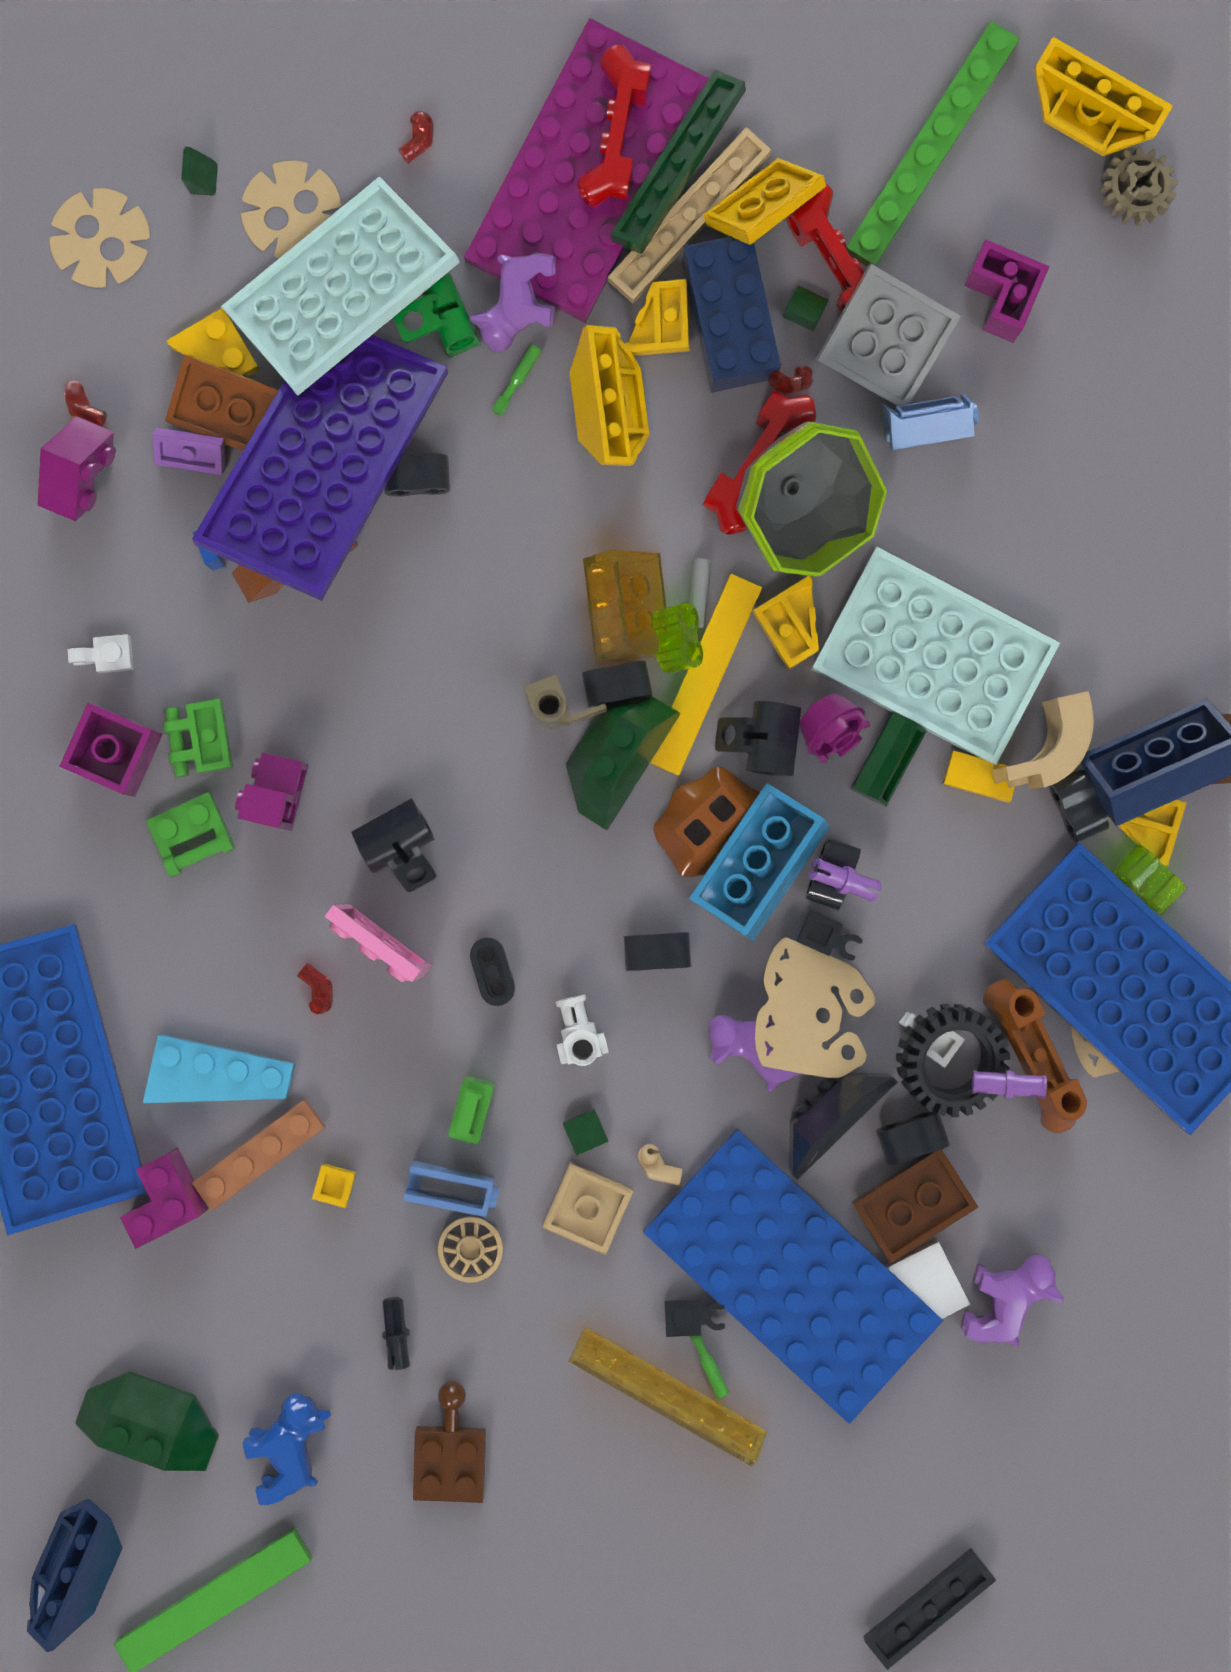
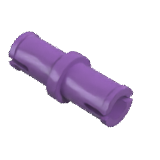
M816 858L811 866L819 868L824 872L820 873L809 869L810 880H816L835 887L836 892L841 894L851 893L874 902L879 894L868 891L866 888L870 887L881 891V882L879 880L855 873V870L849 866L842 868Z
M973 1070V1094L1004 1095L1005 1099H1012L1013 1096L1040 1097L1042 1099L1046 1097L1047 1079L1045 1075L1014 1074L1013 1070H1005V1073L977 1072Z

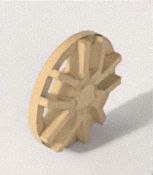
M466 1216L454 1220L445 1228L438 1243V1257L443 1269L451 1277L462 1282L473 1283L488 1278L498 1268L503 1255V1242L499 1231L489 1221L480 1218V1216ZM465 1223H474V1234L467 1235ZM479 1224L485 1226L490 1231L479 1236ZM460 1225L461 1236L453 1234L450 1231L454 1227ZM494 1235L497 1243L485 1246L483 1240ZM449 1238L458 1242L457 1247L445 1246V1239ZM497 1249V1257L493 1261L486 1253ZM444 1252L457 1254L450 1264L447 1263ZM481 1258L490 1266L485 1272L477 1263ZM459 1259L466 1263L461 1273L452 1269ZM470 1264L474 1267L478 1275H465Z

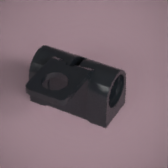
M755 701L752 718L722 717L718 720L715 750L718 752L747 753L746 771L769 776H794L801 707L779 702ZM732 725L735 729V737L730 744H727L725 742V732Z
M412 798L351 832L358 850L371 872L376 873L389 866L407 892H412L436 878L437 875L420 849L422 846L435 840L426 818ZM415 868L425 870L424 874L418 879L410 880L406 878L407 874Z

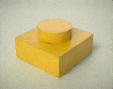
M323 1163L312 1199L346 1208L357 1172Z

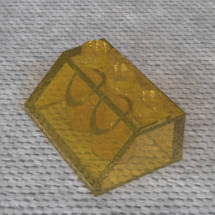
M611 549L583 558L595 661L620 662L672 655L660 553Z

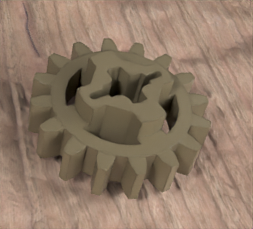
M1138 146L1133 155L1126 149L1119 158L1114 157L1108 165L1109 169L1107 168L1101 177L1105 182L1099 189L1100 193L1108 194L1102 204L1103 206L1112 204L1114 207L1110 214L1112 217L1121 213L1123 215V224H1126L1130 218H1134L1135 225L1140 226L1145 217L1149 223H1152L1158 217V214L1163 215L1168 210V204H1171L1177 195L1172 190L1178 185V180L1170 179V176L1175 171V167L1166 168L1163 165L1167 160V156L1164 155L1160 159H1156L1155 149L1152 148L1145 155L1143 154L1142 147ZM1142 181H1145L1141 188H1138L1135 192H1132L1133 188L1137 184L1139 185Z

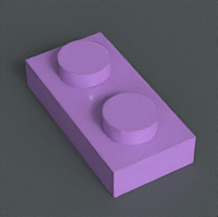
M157 427L152 434L155 465L223 475L226 469L224 438Z

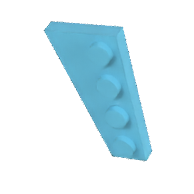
M160 1034L155 1045L143 1103L286 1099L289 1096L296 1063Z

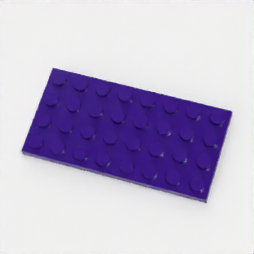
M371 335L301 394L297 395L284 381L192 538L194 545L322 601L448 375L447 366L375 335Z

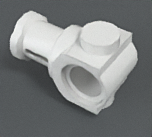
M585 994L555 1001L556 1007H559L565 1026L561 1030L563 1043L557 1044L562 1065L574 1063L579 1066H586L591 1064L597 1057H601L602 1054L609 1053L605 1034H597L594 1022L588 1021L584 1005L586 1000ZM571 1007L575 1010L577 1022L574 1021ZM584 1039L591 1043L593 1051L588 1057L581 1058L574 1053L573 1045L576 1041Z

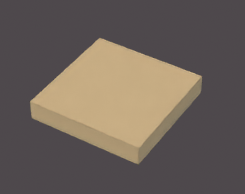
M570 1162L542 1228L606 1255L634 1190Z

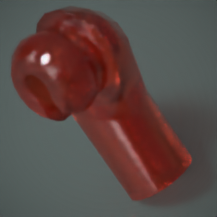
M416 111L412 114L410 118L412 139L398 149L408 164L433 144L434 123L431 116L422 111Z
M798 366L794 370V377H789L780 371H773L769 375L768 383L769 386L785 395L807 390L814 381L811 379L813 370L808 366H803V368Z
M75 380L67 382L63 395L69 414L74 418L77 416L103 427L107 417L106 412L90 406L82 383Z
M307 963L298 973L297 977L311 987L312 1001L309 1003L310 1010L316 1015H321L324 1012H328L332 1007L333 984L326 976Z

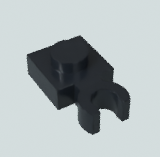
M810 910L796 942L827 956L830 955L834 947L842 958L853 961L855 956L846 952L845 945L849 941L861 944L863 940L855 934H839L843 924Z
M699 1299L664 1301L666 1337L701 1336V1325H707L712 1330H722L725 1328V1323L716 1324L711 1320V1313L716 1309H724V1305L713 1303L705 1310H700Z

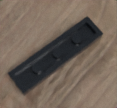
M970 1548L863 1636L864 1641L888 1670L992 1585L996 1579L974 1550Z

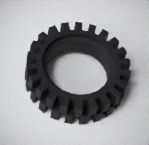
M954 1003V1007L948 1004H941L939 1011L933 1007L927 1009L928 1017L924 1018L919 1014L914 1018L918 1025L914 1029L908 1025L904 1030L909 1035L908 1039L900 1038L898 1046L903 1049V1053H896V1061L901 1064V1067H897L898 1075L904 1079L901 1083L920 1104L930 1111L933 1110L938 1115L945 1116V1113H947L951 1117H959V1111L966 1116L974 1114L972 1106L975 1105L978 1109L982 1110L987 1106L983 1101L985 1097L993 1101L998 1095L973 1094L972 1078L966 1084L954 1089H940L932 1086L925 1072L927 1051L932 1043L941 1035L955 1030L967 1031L975 1036L981 1049V1061L977 1072L1005 1073V1070H1010V1067L1004 1063V1060H1011L1010 1052L1004 1049L1005 1046H1008V1042L1005 1037L1000 1035L1002 1031L997 1025L992 1023L993 1021L971 1007L966 1008L962 1004Z

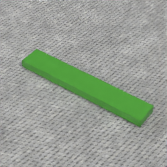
M294 1527L124 1634L113 1645L129 1672H137L310 1563L313 1557Z

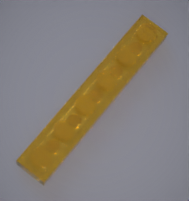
M584 1328L568 1362L744 1463L752 1466L757 1462L767 1434L766 1430L592 1330Z

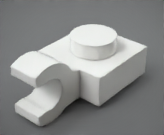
M128 634L93 637L94 648L67 649L69 663H73L74 666L95 664L96 672L99 674L134 670L131 636Z
M906 1012L899 1021L905 1028L909 1025L914 1029L918 1025L914 1020L916 1016L909 1012ZM954 1031L947 1032L932 1043L926 1055L945 1068L965 1039Z

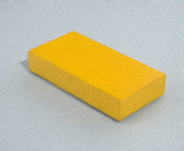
M954 750L951 751L942 785L1006 803L1011 802L1015 787L1008 788L1007 781L994 783L991 770L1007 767V765L1000 763L993 765L982 758Z

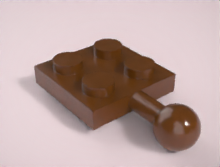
M448 1381L438 1391L439 1403L444 1408V1427H416L413 1500L483 1503L486 1429L458 1428V1408L463 1405L466 1398L465 1389L459 1382Z

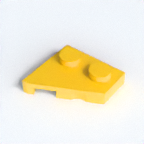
M687 279L652 282L646 295L645 306L640 309L634 322L636 326L629 341L625 342L633 356L690 351Z
M223 308L166 340L169 346L176 352L196 357L245 377H249L260 370Z
M810 576L802 579L752 611L788 670L819 651L818 635L815 626L816 614L812 595L813 582Z
M1176 799L1118 825V827L1158 865L1168 866L1187 802Z

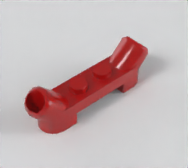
M614 45L602 55L601 70L617 91L616 99H609L606 120L612 122L610 132H603L600 154L605 155L604 161L579 177L577 184L579 194L584 202L594 208L610 197L627 201L633 174V158L622 157L631 106L632 104L646 105L652 63L635 61L625 45Z
M826 184L825 188L787 216L786 220L799 245L803 247L813 241L843 290L836 304L842 313L861 280L864 271L860 262L856 258L852 259L847 252V245L843 234L839 229L834 230L828 221L833 190Z
M775 389L764 404L756 420V424L765 429L734 479L721 472L702 506L716 513L722 533L732 535L747 529L736 509L745 470L767 447L779 438L781 433L791 431L805 422L816 421L815 404L810 396L802 395L788 398Z

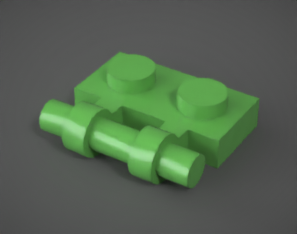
M215 699L186 704V719L179 718L178 707L164 709L166 722L163 723L164 734H168L171 753H168L169 764L173 765L176 778L189 776L187 762L195 761L196 773L234 768L223 700ZM190 730L193 749L185 750L182 732Z

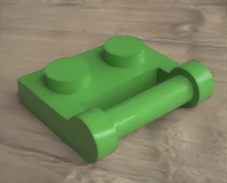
M210 792L146 820L163 859L164 867L170 877L182 873L183 868L222 850L226 853L235 849L234 841ZM211 830L215 831L217 838L178 856L175 855L174 847Z

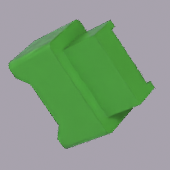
M467 1076L463 1080L448 1134L449 1137L473 1144L479 1143L494 1093L495 1083L472 1076Z

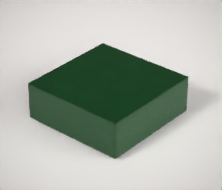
M595 1108L563 1122L576 1155H580L608 1142L607 1135Z

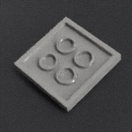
M870 263L816 359L895 405H907L911 403L961 316Z

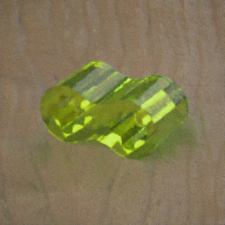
M691 603L677 604L657 610L654 613L653 627L659 640L657 660L661 669L666 673L670 674L695 668L702 663L703 649L697 636L699 616Z
M1139 844L1113 870L1122 882L1135 891L1151 909L1161 915L1187 889L1185 884L1170 872L1153 853Z

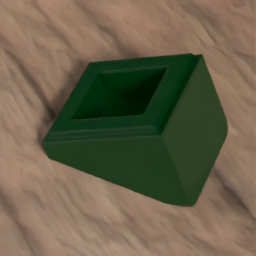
M185 146V149H183L181 177L184 185L190 194L215 195L217 163L199 151Z
M798 285L785 309L783 317L814 332L829 300Z

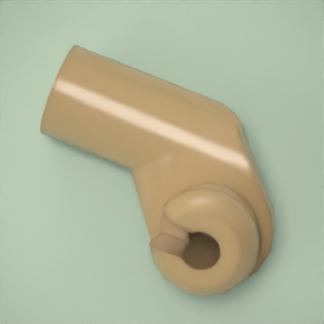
M644 1145L638 1152V1161L646 1176L651 1180L679 1186L682 1168L665 1165L659 1149L655 1145Z

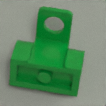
M446 273L423 292L422 298L411 302L393 317L400 336L405 343H410L438 330L449 358L481 345L450 273ZM410 312H418L423 316L422 326L414 331L408 330L404 326V318Z

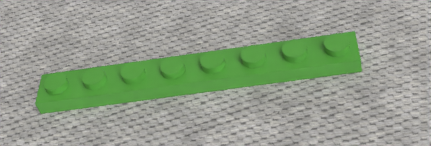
M991 20L847 245L846 250L851 257L856 258L867 267L870 263L875 266L877 265L1020 40L1019 37Z

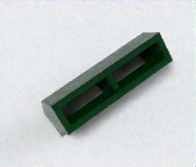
M895 712L890 714L851 790L887 807L927 731L919 723L908 720Z

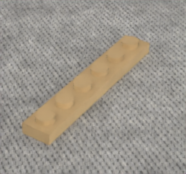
M746 127L675 203L643 254L632 250L608 276V282L634 304L652 282L683 251L684 246H687L706 226L703 215L743 185L768 159L772 149Z

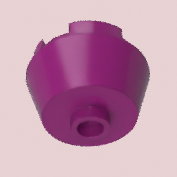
M839 694L828 695L813 703L800 720V728L808 753L815 755L820 762L827 763L828 756L837 752L842 757L851 751L863 739L859 735L863 727L865 729L870 727L869 720L864 716L865 710Z

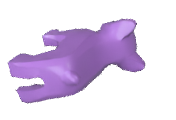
M534 253L530 256L521 257L498 256L497 260L502 264L498 303L486 312L475 313V315L469 316L470 322H473L480 328L483 342L489 346L490 350L502 352L508 349L513 343L516 334L534 322H539L546 327H551L554 324L555 306L536 302L530 279L538 273H542L544 276L556 274L555 256L543 253Z
M725 1014L715 1016L710 1020L708 1035L712 1051L709 1057L715 1065L731 1056L744 1057L765 1080L768 1092H772L779 1083L787 1081L794 1076L802 1075L801 1073L762 1066L755 1045L756 1020L742 1022ZM771 1015L768 1017L769 1023L766 1025V1028L775 1025ZM765 1041V1046L768 1049L766 1055L769 1056L773 1048Z
M1033 1254L1016 1271L1004 1270L998 1273L989 1272L987 1268L977 1264L973 1281L979 1284L978 1289L991 1295L992 1313L976 1317L972 1312L964 1311L961 1329L964 1331L965 1336L976 1342H1007L1013 1346H1019L1020 1340L1017 1337L1021 1333L1026 1313L1032 1303L1041 1299L1063 1303L1064 1297L1055 1286V1271L1050 1265V1260L1045 1256Z

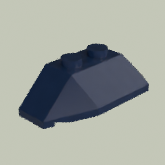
M90 1499L83 1500L79 1504L60 1512L32 1576L29 1601L31 1619L27 1621V1632L46 1652L53 1651L95 1613L123 1549L111 1518Z

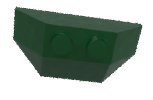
M653 696L606 705L607 712L595 716L566 762L578 813L605 830H608L681 714Z
M131 1371L89 1388L75 1422L97 1447L163 1471H206L219 1437L196 1395Z

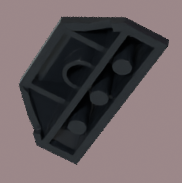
M848 1073L840 1078H825L816 1088L819 1093L810 1101L804 1099L792 1111L794 1117L790 1120L789 1170L797 1180L800 1179L818 1159L898 1083L897 1080L888 1073Z

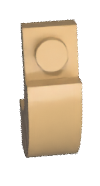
M1089 691L1042 702L1047 723V737L1042 750L1027 762L991 770L994 783L1007 781L1008 788L1028 784L1030 790L1053 785L1072 773L1083 760L1093 734L1094 719Z

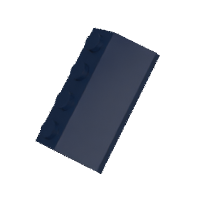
M1205 698L1087 751L1081 761V765L1090 777L1097 799L1115 826H1118L1230 776L1231 725L1208 698Z

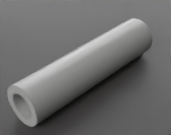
M694 559L687 628L704 629L711 560Z

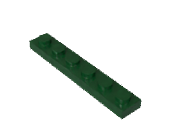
M717 70L713 72L611 232L613 242L643 254L745 93V81Z

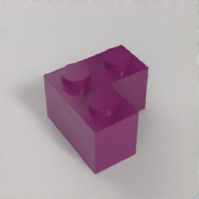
M985 239L964 286L995 299L982 330L1014 343L1026 324L1050 266Z
M76 416L41 447L37 506L73 521H77L86 511H90L97 498V494L94 492V481L98 473L105 466L109 467L115 458L116 448L113 447L114 432Z
M262 752L260 759H255L251 771V778L255 779L254 785L246 784L244 790L238 792L235 802V810L239 811L237 818L292 831L308 764Z
M179 1148L136 1169L150 1201L130 1210L121 1216L120 1219L134 1248L137 1249L198 1218L208 1210L205 1201L191 1184L194 1182V1179Z

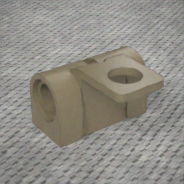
M557 674L523 686L537 721L545 728L553 729L561 725L571 726L607 712L606 705L601 704L570 716L566 698ZM553 701L560 705L558 711L553 715H545L541 712L543 705L547 702Z

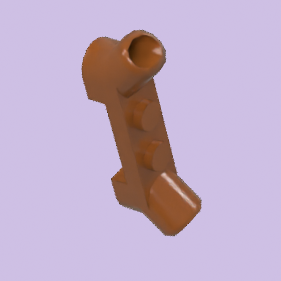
M1007 979L994 982L984 992V1005L998 1017L1025 1075H1045L1047 1079L1045 1099L1036 1097L1041 1106L1040 1122L1048 1131L1054 1133L1068 1131L1075 1125L1076 1119H1079L1084 1114L1087 1100L1078 1079H1069L1042 1023L1041 1017L1046 1015L1039 998L1029 989H1018Z

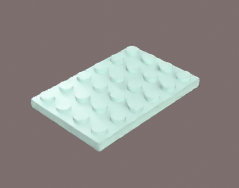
M379 176L221 307L291 389L299 395L453 269L460 261L446 243Z
M876 546L811 670L892 713L895 712L908 720L919 723L926 731L993 765H997L1060 643Z

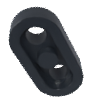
M494 938L480 939L471 948L470 960L481 996L490 1005H504L512 999L515 993V982L505 949ZM485 948H490L494 951L495 957L492 961H485L483 959L482 952ZM499 981L504 984L505 990L502 994H495L492 991V984Z

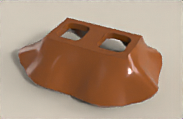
M723 767L712 768L703 777L676 788L667 809L655 822L653 830L657 841L672 860L680 875L695 877L706 874L760 792L750 788L731 771ZM721 795L725 796L736 809L735 813L725 822H721L709 809L710 804ZM695 819L700 820L710 831V836L699 846L694 845L684 834V829Z

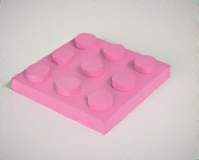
M350 904L333 905L324 916L332 922L329 928L344 939L348 937L354 938L360 943L358 947L360 952L373 961L382 959L390 965L387 968V972L403 983L405 980L413 982L423 978L432 967V965Z

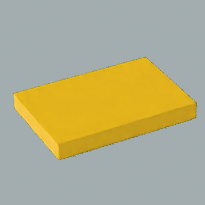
M777 158L703 215L706 226L751 245L825 188L824 175Z

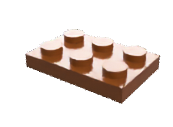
M184 354L165 422L200 435L224 438L226 445L244 451L279 389Z

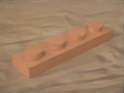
M305 1099L191 1184L210 1210L213 1211L324 1129L326 1125L308 1100Z

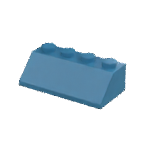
M766 783L689 899L754 942L830 829V826L823 817Z

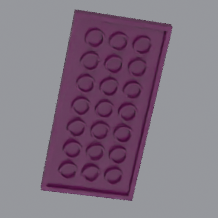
M589 18L464 256L465 262L501 279L502 264L497 260L500 255L521 257L530 256L534 253H543L555 256L556 274L544 276L542 273H538L530 279L535 298L555 306L556 309L586 323L608 281V276L613 272L625 249L624 246L612 241L611 232L709 78ZM614 45H625L635 61L652 63L646 105L632 104L622 157L633 158V174L627 201L610 197L594 208L584 202L579 194L577 184L579 177L604 161L605 155L600 154L603 132H610L612 122L606 120L609 99H616L617 91L601 70L602 55Z

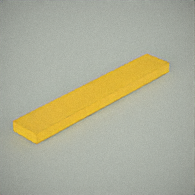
M730 574L671 707L681 714L649 764L679 776L760 594L761 586Z

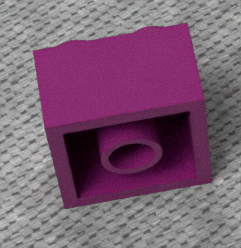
M88 702L59 767L123 795L135 797L163 734Z

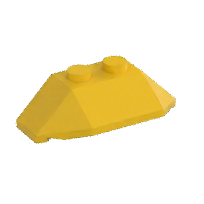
M1052 37L1034 68L1043 122L1101 156L1155 138L1173 107L1172 104L1055 37Z
M586 325L583 327L569 372L578 441L601 465L631 466L635 463L638 454L650 436L641 368L629 348L620 339L621 335L617 328Z

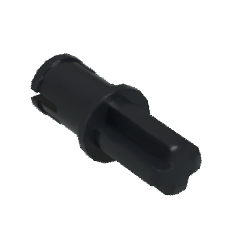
M389 1297L383 1300L385 1331L382 1333V1338L386 1339L388 1369L393 1370L395 1366V1370H402L410 1366L407 1336L410 1335V1330L405 1326L403 1300L400 1297Z

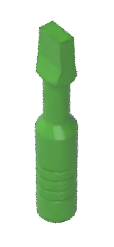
M533 344L529 345L512 373L508 387L503 395L498 397L492 409L494 413L502 416L516 388L522 385L541 354L540 348Z
M689 1336L690 1340L694 1341L700 1354V1363L716 1398L720 1399L728 1395L730 1392L713 1356L708 1353L701 1336Z

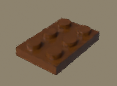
M943 1150L923 1155L851 1202L890 1264L978 1208V1205Z

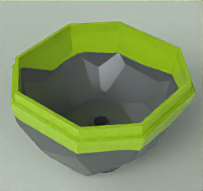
M805 422L778 438L745 470L736 509L755 544L773 571L817 577L823 575L874 537L887 489L857 430L815 422ZM793 482L791 489L787 491L789 483Z

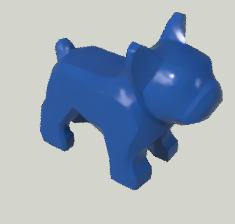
M291 1393L283 1400L278 1420L266 1430L259 1429L258 1427L251 1428L249 1431L250 1437H246L243 1441L246 1459L268 1457L271 1464L278 1471L276 1476L266 1474L261 1477L263 1485H259L255 1489L259 1505L278 1503L286 1496L296 1493L303 1487H313L318 1483V1480L312 1476L307 1438L311 1433L325 1429L323 1421L328 1419L331 1414L330 1411L319 1410L311 1397L303 1396L301 1393Z

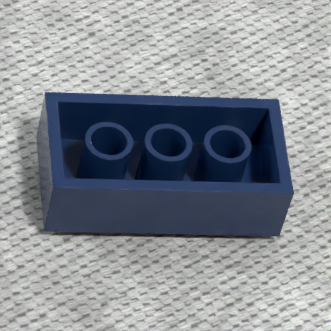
M730 236L684 246L682 264L688 282L689 296L711 393L777 379L781 363L754 243L749 245Z

